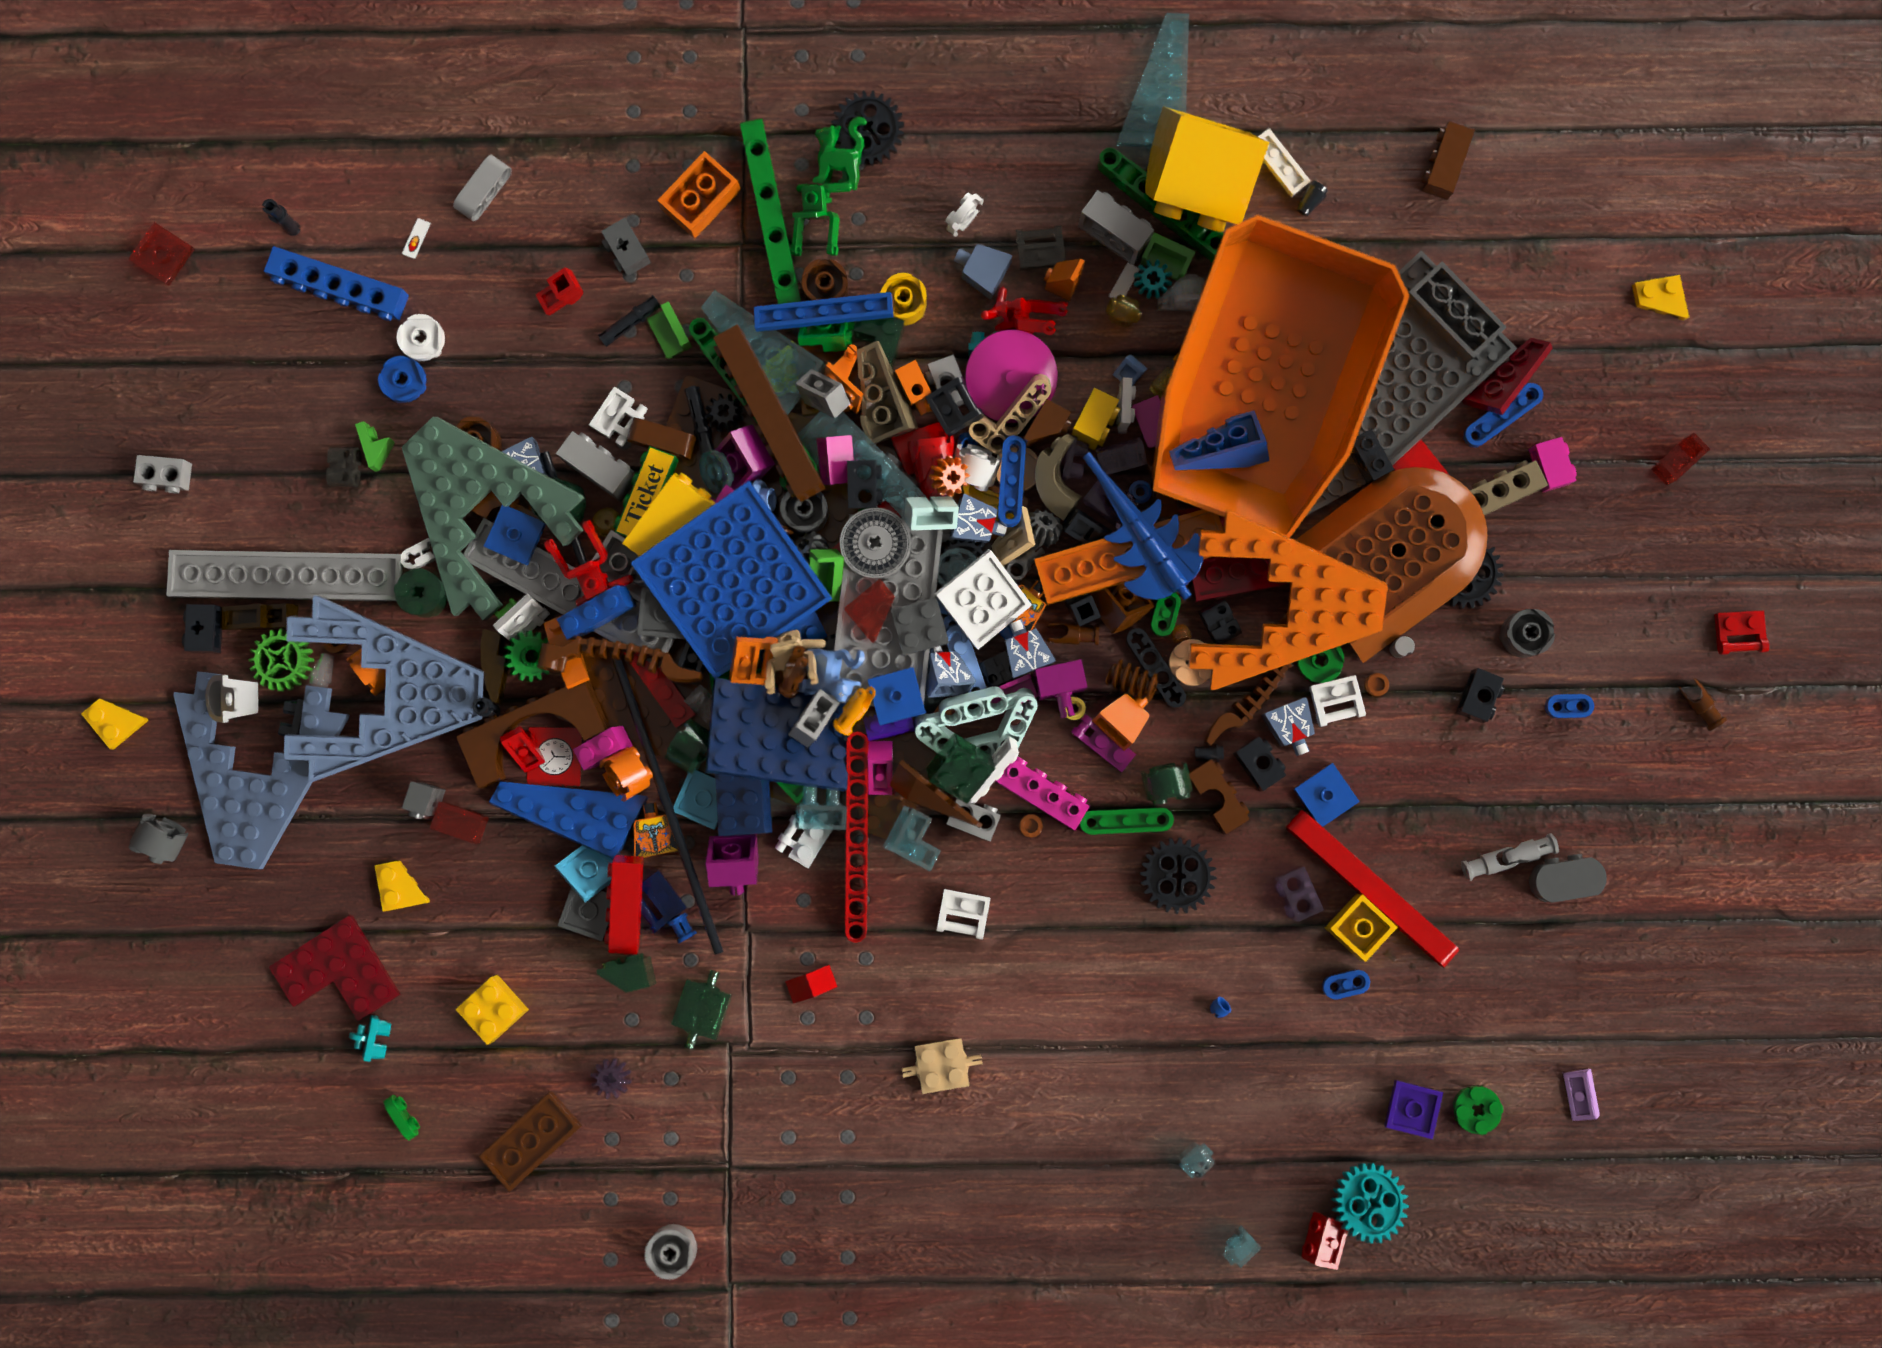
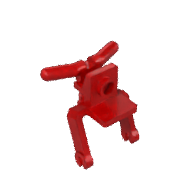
M1000 287L994 306L991 310L983 311L981 318L988 320L1002 316L994 327L996 331L1014 330L1016 328V330L1025 331L1030 334L1040 332L1046 335H1053L1056 331L1054 328L1056 323L1053 320L1030 319L1029 313L1037 312L1065 316L1068 313L1066 309L1068 304L1064 301L1025 300L1023 297L1017 298L1014 301H1005L1007 289Z
M590 520L585 521L582 526L600 558L570 570L554 540L551 538L544 543L564 577L568 579L577 577L584 593L582 597L576 600L575 604L577 607L616 585L626 586L634 580L632 575H625L608 582L606 579L608 578L607 573H602L599 565L607 560L608 553Z

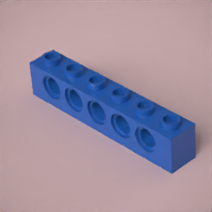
M275 246L271 250L264 272L271 277L270 281L284 286V283L292 285V288L305 293L308 290L313 292L314 296L324 300L330 297L335 299L334 302L339 305L348 307L351 304L357 306L356 309L363 313L369 314L370 311L378 313V317L387 321H391L392 318L400 321L409 297L402 288ZM297 268L293 275H289L291 269ZM314 275H318V279L311 283V278ZM340 282L339 287L332 290L333 284ZM357 289H361L360 295L353 297L354 292ZM379 296H383V300L380 303L375 304V299Z

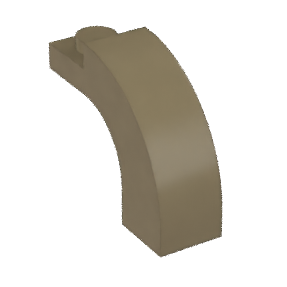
M1068 433L1061 438L1057 437L1051 445V449L1048 447L1040 453L1035 468V482L1040 498L1046 507L1062 520L1068 517L1072 509L1077 506L1082 498L1064 483L1060 473L1062 459L1075 440Z

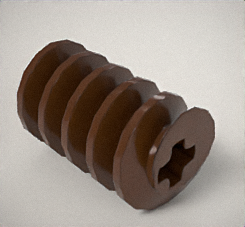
M1122 659L1117 664L1111 666L1106 677V685L1112 683L1115 689L1121 686V691L1127 692L1130 689L1132 696L1138 693L1140 699H1144L1147 696L1148 702L1152 700L1158 684L1157 673H1154L1149 678V670L1146 669L1143 674H1140V666H1137L1132 671V664L1130 662L1124 668Z

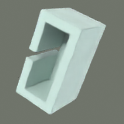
M950 496L930 497V501L926 497H905L904 521L911 530L957 529L959 507Z

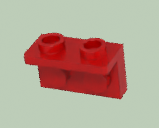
M1314 1211L1309 1223L1301 1257L1314 1265L1338 1270L1348 1230L1341 1229L1344 1221H1336V1218Z

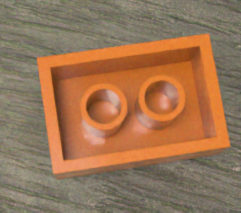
M704 151L657 201L661 210L695 239L741 189L738 180Z

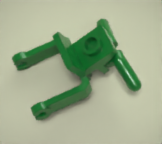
M849 182L822 185L798 184L796 190L802 193L803 211L792 213L794 229L793 240L790 246L791 255L801 256L805 219H830L827 254L837 256L840 218L836 213L827 211V203L832 202V199L829 198L830 193L850 192L852 184Z

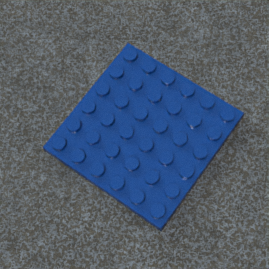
M750 480L631 562L714 679L731 669L736 637L776 638L832 599L829 592Z

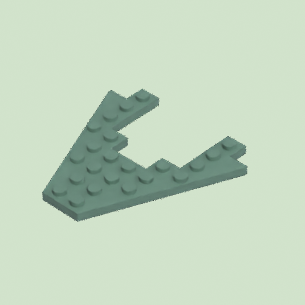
M432 417L402 446L453 616H459L471 605L482 620H488L503 606L461 552L476 537L462 518L491 491L504 507L509 506L523 494L563 546L569 545L584 531L570 514V511L584 499L583 495L439 417Z

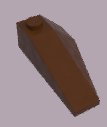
M1124 583L1088 593L1093 597L1101 616L1100 619L1112 634L1128 629L1156 606L1151 599H1144L1133 594L1125 587Z
M900 761L890 782V786L895 790L892 794L899 800L904 802L906 799L914 804L975 827H982L983 824L920 772L905 761Z

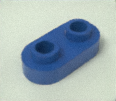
M1585 694L1554 695L1545 702V711L1552 718H1583L1591 715L1594 710L1592 698ZM1578 702L1583 706L1581 711L1576 707ZM1554 703H1558V704H1559V710H1558V711L1554 710V708H1553Z
M1350 970L1326 977L1322 983V990L1331 999L1362 994L1369 989L1370 978L1362 970ZM1355 977L1360 979V983L1357 986L1353 984ZM1333 982L1337 984L1335 991L1330 989V985Z

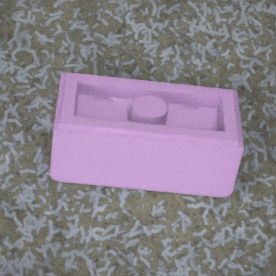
M1591 1069L1563 1073L1572 1121L1597 1119L1600 1113Z

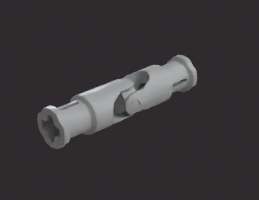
M1550 833L1545 838L1534 841L1531 839L1521 842L1515 849L1506 847L1480 855L1479 859L1467 862L1464 860L1461 862L1462 871L1468 881H1472L1476 876L1483 874L1491 875L1515 867L1519 863L1538 860L1540 856L1549 853L1557 854L1559 853V846L1555 836ZM1502 853V861L1507 866L1498 863L1496 859L1497 854Z

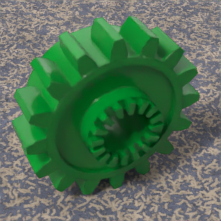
M526 631V636L522 632L517 633L518 639L510 638L511 645L504 647L508 650L507 654L503 655V658L508 661L504 666L512 669L510 675L518 674V680L523 681L525 676L527 682H532L533 676L537 680H542L541 673L545 675L550 673L547 670L537 668L541 645L542 643H547L548 638L541 639L540 632H536L534 636L532 631ZM528 650H531L534 654V658L530 663L525 658Z

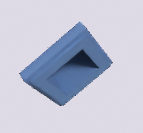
M1128 355L1113 375L1120 381L1123 377L1132 378L1133 386L1147 368L1132 355Z

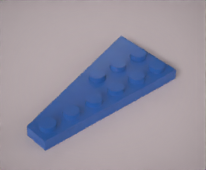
M500 781L489 803L614 859V856L619 855L634 827V821L640 816L643 805L646 804L648 797L635 795L624 802L621 800L623 798L621 794L616 796L611 792Z

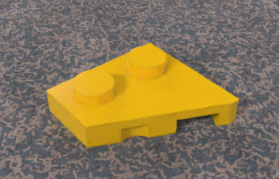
M1680 275L1636 282L1632 285L1637 308L1653 310L1662 315L1670 314L1677 316L1680 320L1689 318Z

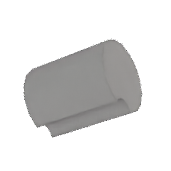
M1403 636L1394 640L1390 644L1389 650L1395 658H1402L1413 653L1415 644L1411 638Z

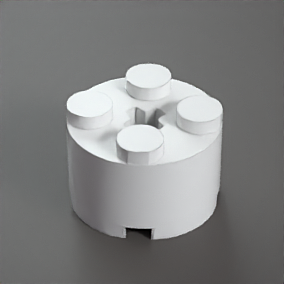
M958 444L953 459L955 457L960 458L961 464L968 466L964 472L969 473L970 477L965 478L964 482L974 485V488L977 490L987 491L988 487L994 485L1002 459L1001 456L997 455V458L992 456V452L980 446L968 444L967 448H961L962 444Z

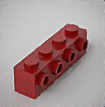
M615 855L612 863H608L607 875L612 877L611 885L607 886L606 898L611 900L610 908L606 909V922H610L609 930L605 932V944L609 945L608 953L636 955L638 953L641 927L643 856Z

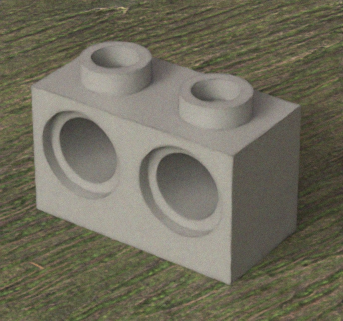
M137 455L133 482L142 486V490L156 492L157 488H163L165 492L179 494L180 490L189 491L192 464L184 459ZM154 469L153 477L148 479L149 472ZM177 471L176 479L171 481L172 474Z
M963 796L962 799L957 798L955 802L961 807H967L974 818L979 821L981 816L987 815L992 819V825L988 829H983L949 817L947 825L990 842L1001 816L997 814L998 809L986 804L983 808L974 805L975 802L966 796Z

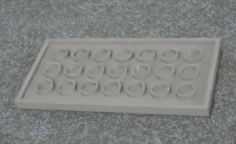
M906 524L911 539L909 556L905 564L888 577L879 579L863 577L851 570L844 561L834 651L840 649L848 650L853 660H855L858 650H862L865 654L864 663L857 669L847 667L842 659L839 679L845 678L861 682V685L853 687L852 694L847 697L846 702L858 689L863 688L866 690L869 687L867 679L914 667L924 704L930 649L903 656L891 609L936 597L934 594L937 588L943 529L911 530ZM877 537L876 540H870L872 549L874 547H881L880 538ZM873 699L871 701L870 706H874Z

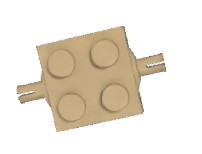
M962 1038L915 1046L916 1066L902 1068V1072L912 1071L903 1073V1078L917 1075L921 1082L922 1094L969 1086V1066L982 1064V1060L972 1061L981 1059V1054L967 1057L963 1050Z

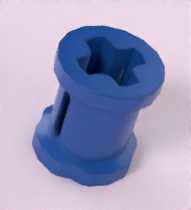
M686 913L667 923L668 926H672L676 933L678 944L697 934L696 930H692L686 919Z

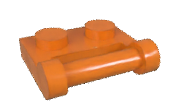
M736 637L729 675L731 683L765 685L767 662L773 659L770 645L778 643L779 640L775 637ZM760 649H765L761 673L756 674Z

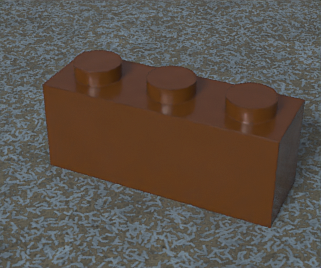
M1451 121L1444 128L1439 129L1435 140L1439 142L1437 149L1433 148L1428 160L1431 162L1430 169L1425 170L1421 180L1422 183H1425L1422 192L1445 200L1451 197L1475 132L1474 129Z

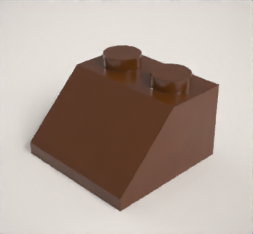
M1046 399L1023 441L1026 443V448L1034 449L1049 445L1057 437L1066 435L1072 423L1069 419L1071 412Z

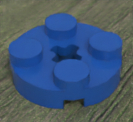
M395 356L384 363V368L378 376L379 387L394 402H411L426 391V374L418 362L406 356ZM401 374L408 377V380L403 385L397 383Z

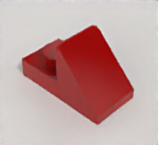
M519 726L500 737L502 745L524 773L545 763V759L530 731L525 732Z

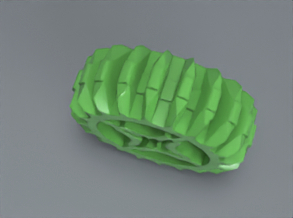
M282 628L278 630V633L275 630H270L269 636L266 634L261 635L263 642L254 641L258 648L257 650H250L255 656L248 660L255 663V665L249 669L250 671L257 672L254 678L256 680L261 679L260 685H268L269 690L277 688L278 691L283 692L285 687L287 690H293L294 684L301 686L300 678L309 679L305 672L313 670L312 667L308 666V663L315 661L314 658L308 657V655L314 652L312 649L307 648L309 642L287 641V632ZM289 642L278 651L272 649L278 643ZM296 652L297 664L294 663V655L296 654ZM276 655L283 656L282 659H284V663L287 665L280 664L279 657ZM267 656L269 657V665H268V667L266 666V657H267ZM283 670H289L292 672L284 678H275V676L277 674H281Z

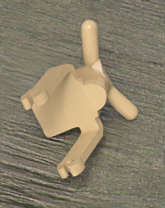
M799 630L784 632L776 637L779 642L770 645L773 659L767 662V677L765 680L766 689L768 688L767 693H775V671L781 669L784 671L786 663L796 646L824 648L826 641L824 639H801ZM808 650L804 652L803 657L808 659V674L813 685L818 683L816 659L814 653Z

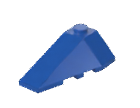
M1255 410L1232 416L1225 420V424L1215 429L1212 427L1201 438H1192L1169 451L1175 470L1244 468L1269 461L1267 441Z

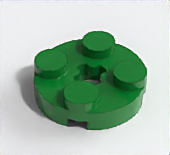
M1340 646L1318 653L1320 657H1326L1323 667L1315 663L1317 654L1296 662L1300 674L1309 682L1326 683L1334 680L1341 673L1344 653Z
M1484 1086L1465 1087L1457 1093L1453 1101L1456 1122L1461 1128L1470 1133L1485 1135L1495 1129L1501 1120L1503 1105L1500 1103L1498 1096ZM1474 1104L1477 1106L1481 1104L1483 1106L1481 1115H1473L1474 1109L1472 1107Z

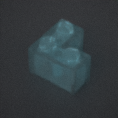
M904 806L883 848L930 872L941 852L936 847L922 841L932 818L911 807Z

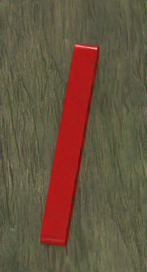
M861 731L853 732L847 739L845 934L847 939L854 943L861 942L866 936L868 911L869 740L867 735ZM860 735L863 737L865 743L862 748L853 747L851 743L853 736ZM854 759L863 761L864 769L861 772H855L852 769L851 763ZM861 783L864 787V793L854 795L851 791L852 784ZM855 806L861 807L864 811V816L860 819H855L851 815V809ZM860 830L864 835V839L861 842H854L850 836L852 831ZM853 854H860L864 860L863 864L860 866L853 865L850 860ZM855 877L860 878L863 881V887L860 889L852 888L850 885L851 879ZM853 901H859L863 905V910L855 913L850 909V904ZM859 925L863 929V933L860 936H853L850 932V927Z
M1300 810L1286 826V829L1358 894H1363L1406 937L1438 965L1445 968L1459 952L1460 949L1305 811Z

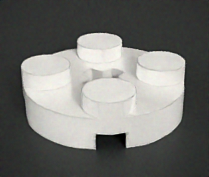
M968 192L960 201L961 206L956 212L952 211L946 218L947 230L954 236L958 235L956 232L958 229L964 231L979 211L976 209L978 203L982 206L984 200L977 194L971 195Z
M415 314L408 317V320L403 325L401 324L397 331V343L406 356L416 361H427L438 357L445 342V334L441 325L425 314ZM420 332H423L424 336H426V340L422 343L415 340L420 335Z

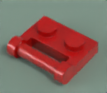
M1764 610L1714 614L1717 649L1720 655L1738 651H1769L1770 644L1766 635ZM1756 635V641L1729 643L1727 640V636Z

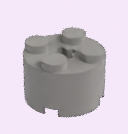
M678 1224L663 1226L655 1232L646 1246L645 1260L656 1276L663 1279H675L690 1268L697 1254V1243L693 1232ZM669 1247L673 1248V1251H675V1254L673 1256L670 1255V1251H668Z

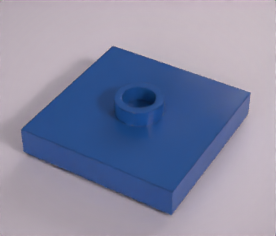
M502 505L483 547L528 566L546 523L509 506L504 507Z
M914 667L867 679L869 687H873L876 691L873 702L880 726L926 714Z
M1333 763L1293 789L1313 819L1322 827L1360 802Z

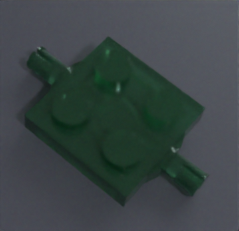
M710 969L706 983H699L690 979L686 980L671 1025L682 1028L689 1033L684 1045L688 1049L694 1050L698 1036H704L713 1040L718 1038L732 994L721 991L715 986L720 974L718 971Z

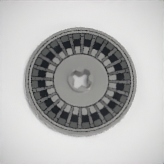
M868 508L859 511L847 521L841 532L840 550L844 556V561L851 570L866 578L879 579L894 574L905 564L910 553L911 539L906 524L898 515L887 509ZM877 537L880 538L881 547H874L872 549L870 540H876Z

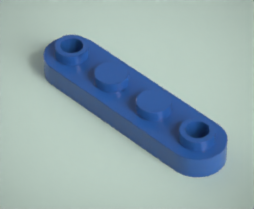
M1535 383L1526 384L1503 415L1487 412L1468 426L1463 433L1465 443L1474 448L1483 445L1539 404L1543 399L1542 388ZM1526 393L1532 395V400L1526 398ZM1472 433H1476V434H1477V436H1478V439H1477V440H1474V439L1471 437V434H1472Z
M1015 435L1006 438L1002 448L998 519L1005 527H1014L1019 524L1022 515L1026 443L1021 437ZM1016 447L1018 448V451L1011 452L1010 448ZM1008 513H1012L1014 517L1012 519H1007L1005 515Z

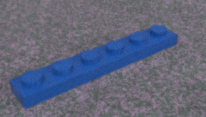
M891 292L754 307L756 332L894 317Z

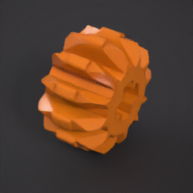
M946 456L945 460L937 459L938 467L931 466V469L935 472L929 475L930 479L935 480L931 484L932 488H938L937 492L944 495L946 493L950 497L954 495V492L962 493L961 486H968L964 482L965 478L970 477L969 473L964 472L968 466L961 464V459L957 457L953 459L952 456Z

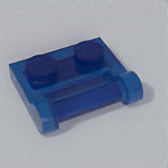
M660 870L643 882L642 892L645 891L663 915L658 920L642 899L641 913L651 925V931L656 933L688 907Z

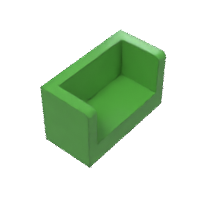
M1154 232L1140 264L1146 266V261L1150 260L1152 266H1154L1155 261L1160 260L1158 267L1161 268L1164 264H1167L1168 267L1164 273L1172 272L1170 278L1182 282L1196 251Z
M837 549L810 550L808 564L831 595L832 599L828 602L840 601L844 556Z

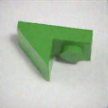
M364 421L355 424L368 467L375 472L380 471L395 442L389 437L378 440L375 428Z

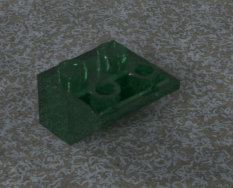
M643 953L626 957V962L621 963L620 959L602 963L603 968L596 970L597 975L626 993L657 984L651 956L644 957Z

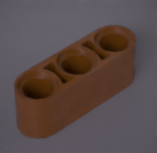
M633 418L626 440L648 449L651 446L678 458L690 460L697 437L647 420Z

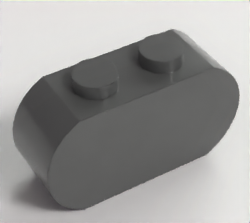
M1582 853L1568 855V860L1559 861V857L1544 859L1545 864L1537 865L1531 871L1529 886L1533 895L1543 902L1553 903L1599 895L1605 888L1607 881L1606 871L1599 861L1591 857H1582Z

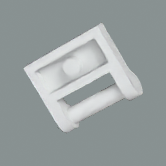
M1356 675L1309 687L1319 727L1354 716L1358 718L1366 716ZM1351 700L1354 702V707L1325 714L1324 707Z
M944 889L937 931L944 932V930L974 935L977 939L983 940L990 897ZM950 914L979 920L978 927L946 921V916Z

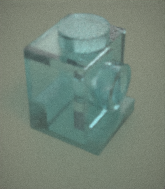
M1242 1225L1238 1228L1241 1233L1238 1236L1234 1234L1226 1242L1227 1246L1224 1248L1225 1252L1222 1254L1231 1265L1236 1262L1240 1268L1261 1249L1260 1245Z

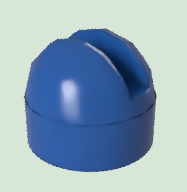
M964 432L957 439V443L962 444L961 448H967V445L964 443L966 439L969 444L977 446L978 443L970 436L969 432Z
M1218 997L1210 1005V1011L1212 1014L1215 1013L1216 1018H1222L1231 1012V1007L1224 998Z

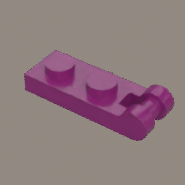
M1084 714L1081 718L1082 722L1078 727H1074L1071 733L1122 773L1136 754L1129 748L1125 751L1121 749L1092 721L1091 717ZM1089 727L1094 730L1090 738L1084 734Z

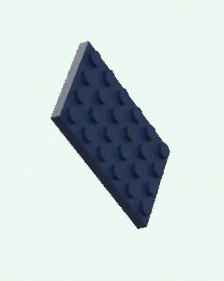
M714 679L705 772L837 791L847 790V739L849 735L839 733L833 727V721L840 717L846 703L838 704L816 741L807 748L788 734L814 695H805V693L800 692L794 698H787L779 693L778 687H774L775 693L768 694V688L766 689L765 685L731 683V680Z

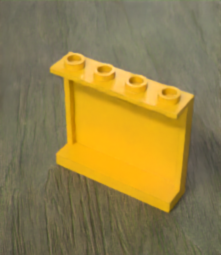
M674 473L622 544L641 556L716 504V502L710 499L712 495L705 489L700 487L698 490L691 485L692 480L685 474L680 473L678 475Z

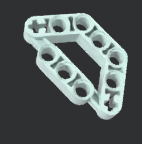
M995 686L942 700L939 704V712L918 715L914 719L913 724L915 734L920 741L955 767L967 768L986 763L1008 736L1016 740L1017 747L1019 748L1037 710V701L1033 692L1028 688H1021L1014 693L1005 695L1000 687ZM993 698H1001L1000 702L995 704L991 703V700ZM971 703L979 704L975 709H968ZM948 709L956 710L952 715L944 714ZM1007 710L998 730L961 739L945 727L946 725L955 726L998 715ZM1015 719L1021 720L1018 725L1010 724ZM941 738L948 739L944 744L937 743ZM981 746H989L986 751H978ZM960 751L966 752L963 757L955 756Z

